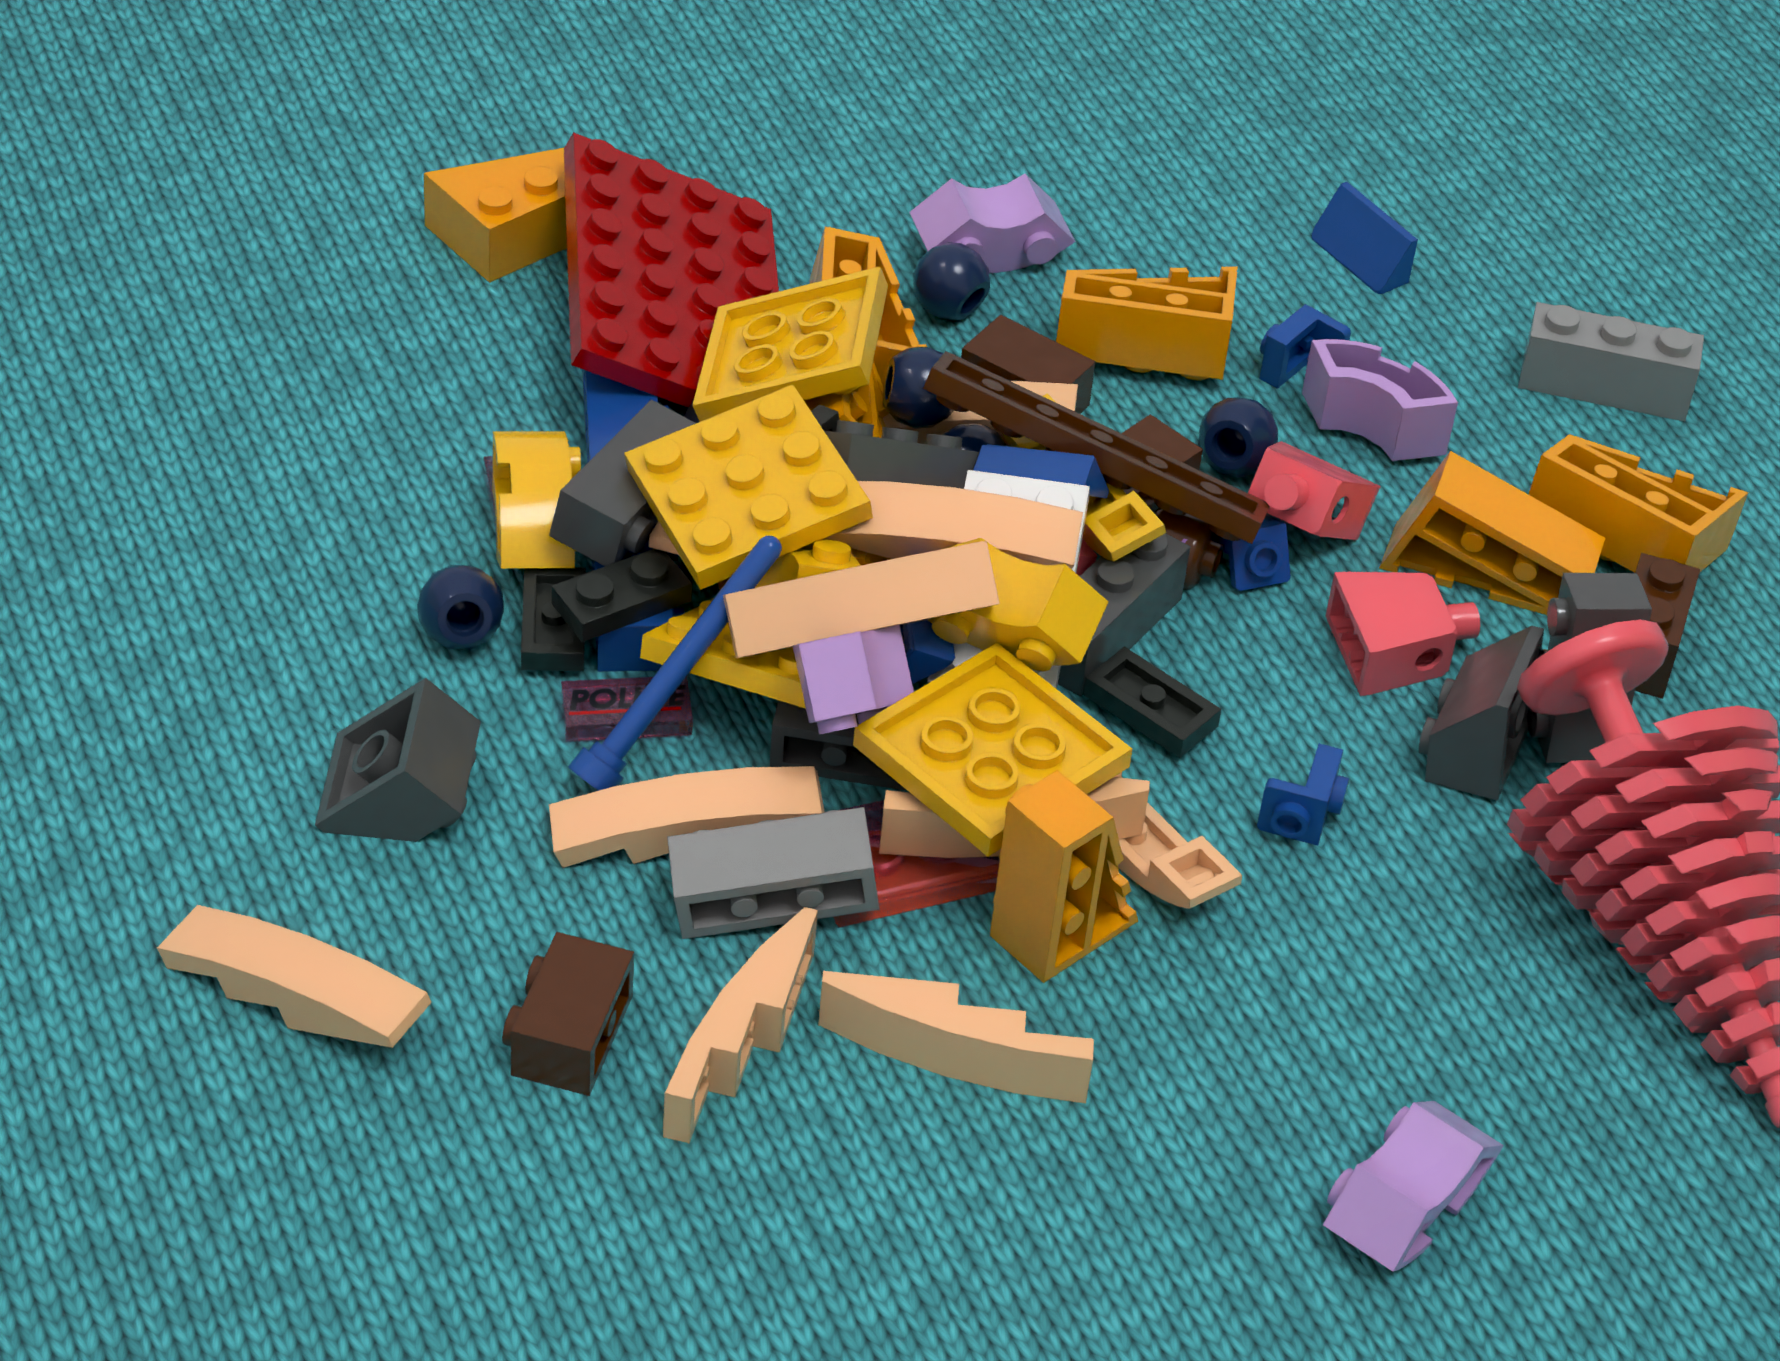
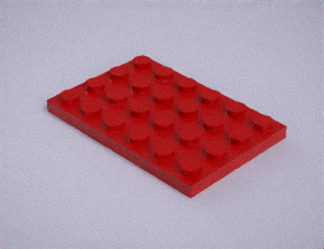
M573 132L564 147L571 365L689 407L695 397L718 306L779 292L771 209L764 207L755 199L749 197L741 198L715 188L704 179H692L669 170L655 160L641 159L615 149L604 140H592Z

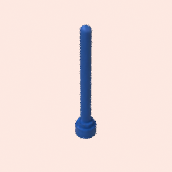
M764 536L756 543L604 742L601 744L596 740L589 750L583 747L569 764V769L598 791L619 786L624 779L620 772L627 765L622 759L728 623L723 595L752 589L757 586L781 554L782 546L776 537Z

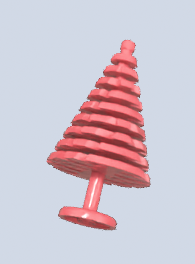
M1641 619L1615 622L1586 631L1558 644L1537 658L1521 674L1517 689L1522 700L1535 713L1556 716L1590 709L1605 743L1589 750L1596 760L1568 762L1546 777L1549 783L1536 784L1520 800L1526 809L1512 810L1506 825L1513 833L1508 834L1523 851L1534 857L1533 859L1540 866L1539 868L1555 884L1562 886L1563 895L1577 910L1586 909L1590 912L1592 925L1610 943L1626 946L1617 947L1616 951L1637 973H1646L1651 982L1644 983L1660 1001L1678 1003L1673 1008V1011L1692 1033L1710 1032L1700 1045L1717 1063H1732L1748 1059L1746 1060L1748 1066L1735 1067L1729 1076L1746 1094L1763 1092L1767 1101L1765 1108L1773 1125L1776 1128H1780V1047H1778L1780 1045V1002H1778L1780 1001V836H1775V833H1780V800L1771 801L1772 798H1778L1780 793V765H1778L1777 755L1779 750L1778 721L1768 710L1737 705L1693 711L1653 723L1661 733H1644L1626 693L1647 681L1662 666L1669 648L1663 631L1656 622Z

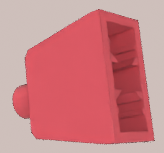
M1280 441L1267 447L1248 494L1265 501L1270 506L1268 514L1320 537L1358 540L1380 485ZM1344 497L1341 512L1336 518H1332L1336 504Z
M1334 572L1325 617L1360 696L1372 695L1442 677L1449 671L1456 640L1472 639L1479 636L1480 615L1475 603L1467 602L1446 605L1434 578L1426 573Z

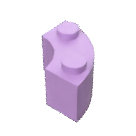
M1026 174L1007 184L987 189L966 187L951 178L909 212L927 251L947 242L962 243L980 254L989 268V273L1013 271L1034 264L1047 263L1056 254L1075 242L1056 202Z
M1338 339L1312 340L1302 394L1319 429L1343 430L1364 436L1380 446L1392 461L1446 455L1458 402L1453 393L1435 374L1415 361L1410 369L1398 362L1382 357L1383 347Z
M900 625L864 632L858 631L793 645L809 723L817 722L819 735L858 727L855 714H857L858 723L861 724L914 692Z
M1435 1101L1413 1102L1410 1108L1407 1106L1401 1108L1386 1129L1383 1146L1369 1159L1357 1164L1354 1170L1352 1168L1346 1169L1336 1180L1328 1195L1327 1203L1333 1207L1323 1226L1392 1272L1407 1266L1432 1244L1433 1239L1424 1234V1231L1444 1209L1455 1216L1460 1212L1504 1146Z

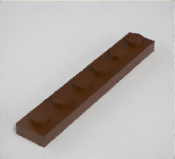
M945 351L934 364L923 389L936 394V399L943 406L958 412L971 411L991 420V426L1006 436L1013 438L1024 436L1045 446L1044 449L1046 451L1093 455L1106 483L1120 489L1134 488L1153 497L1154 503L1169 513L1175 515H1185L1187 513L1208 523L1209 529L1224 539L1230 541H1240L1242 539L1252 544L1270 508L1265 501L950 352Z

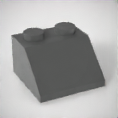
M1530 626L1466 656L1456 680L1446 678L1438 700L1437 713L1439 716L1437 719L1427 718L1419 742V753L1427 755L1426 782L1498 801L1528 733L1527 714L1529 707L1522 700L1517 685L1521 674L1540 657L1544 628Z
M424 678L339 731L336 736L315 826L324 833L414 842L440 827L447 828L459 819L466 808L467 798L465 796L471 768L477 756L475 748L481 721L431 681Z

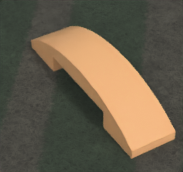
M1122 772L1115 777L1122 778ZM1148 802L1142 835L1119 840L1124 860L1118 865V868L1142 888L1175 906L1191 909L1241 884L1242 874L1203 836L1187 842Z

